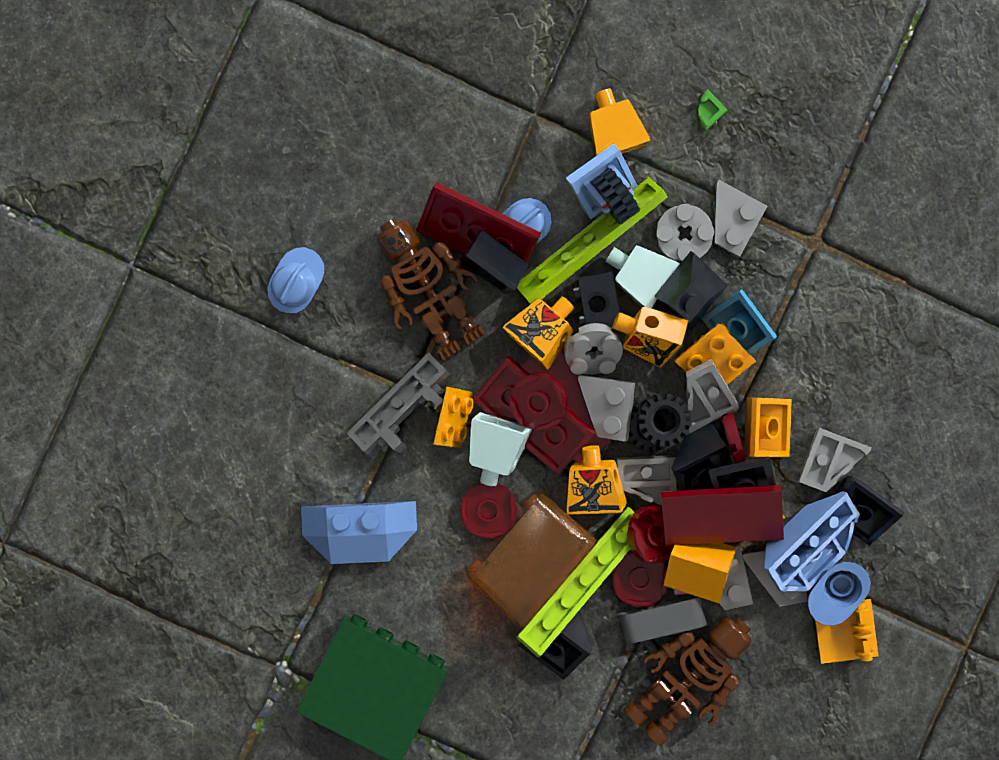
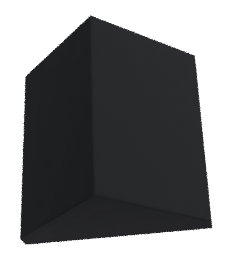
M483 230L459 258L464 265L504 294L516 289L529 265Z
M767 456L709 469L714 489L776 485L772 464Z
M847 476L835 493L847 492L860 514L858 521L854 524L853 534L869 546L904 515V511L856 477Z

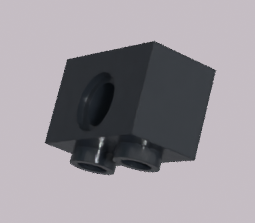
M608 272L578 278V285L573 286L575 302H581L583 313L578 314L580 327L599 323L611 327L612 332L618 331L612 328L614 320L620 312L613 273ZM599 297L604 301L605 308L602 312L595 313L590 310L589 300L591 298Z

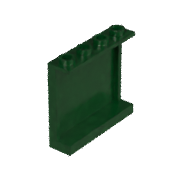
M353 614L352 617L346 615L296 712L388 760H403L449 667L444 665L446 661L432 653L427 656L419 652L420 647L407 640L401 643L393 638L394 634L382 627L376 630L368 626L369 621L357 614Z

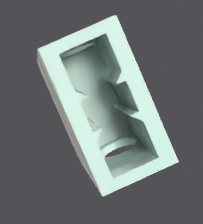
M637 245L629 256L614 247L605 261L619 270L614 283L640 307L648 308L653 307L657 300L654 296L679 266L678 262Z
M481 412L472 419L469 463L472 466L483 469L480 478L481 483L488 486H496L499 474L509 475L515 469L532 429Z

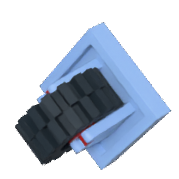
M615 144L609 146L566 177L583 210L590 219L602 211L605 214L610 212L616 222L621 225L640 211L636 200L633 198V189L638 185Z

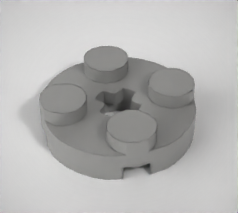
M681 204L667 210L659 219L656 227L657 246L667 258L677 262H682L690 251L700 258L711 247L715 231L709 216L702 209L689 204ZM680 226L684 229L686 227L691 229L690 235L692 238L690 241L686 238L682 241L678 239L680 232L677 229Z
M593 323L578 328V333L573 336L570 334L564 342L565 359L570 366L571 372L577 375L610 374L616 369V364L621 359L623 353L620 336L618 333L612 332L611 327L605 324ZM592 347H597L598 349L595 352H588L591 351Z

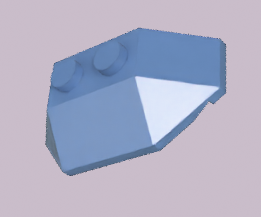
M840 492L804 506L783 527L784 539L769 540L766 543L764 569L779 591H809L846 554L853 535L854 524L858 521L860 515L847 492Z
M416 501L301 507L302 536L330 564L390 561L417 531Z

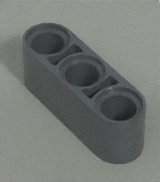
M697 596L679 598L654 604L650 607L628 610L619 614L624 640L627 644L680 633L707 625L701 598Z

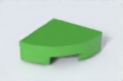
M709 90L704 93L698 106L699 122L705 131L727 112V109Z

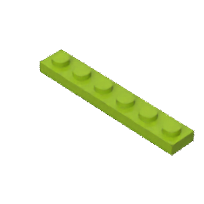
M650 177L645 179L633 189V198L640 208L637 214L620 225L611 216L610 212L607 214L603 213L521 279L516 287L530 305L537 299H543L668 198L664 190Z
M627 507L517 635L516 638L537 657L544 653L629 552L627 530L628 524L635 513L630 507Z

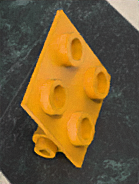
M724 323L714 325L709 332L702 335L698 341H695L692 346L674 360L687 372L712 359L727 385L756 362L729 334L730 331Z
M446 387L434 445L461 448L467 436L466 424L468 415L473 409L474 401L472 397L474 392Z
M864 599L854 612L840 624L833 626L823 625L815 620L821 664L855 659L871 661L873 660L872 657L879 656L871 599Z

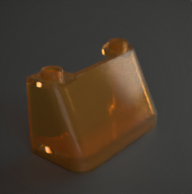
M543 491L539 495L533 493L523 505L527 510L520 520L483 562L477 559L467 571L470 574L468 581L519 629L524 628L597 540L589 530L570 514H567L563 508Z

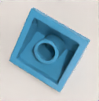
M743 290L737 291L701 318L709 330L718 323H724L730 331L729 334L750 355L777 337Z

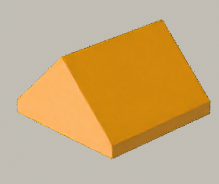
M746 397L745 455L752 457H789L792 399Z
M723 543L674 545L668 563L664 586L720 604L737 548Z

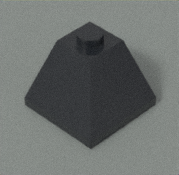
M690 251L654 297L676 317L688 320L687 327L692 330L727 287V284L694 252Z
M710 423L685 437L671 469L680 491L714 489L709 469L733 463L727 446L714 425Z
M579 611L540 657L533 654L521 642L518 644L519 647L563 680L592 652V647Z

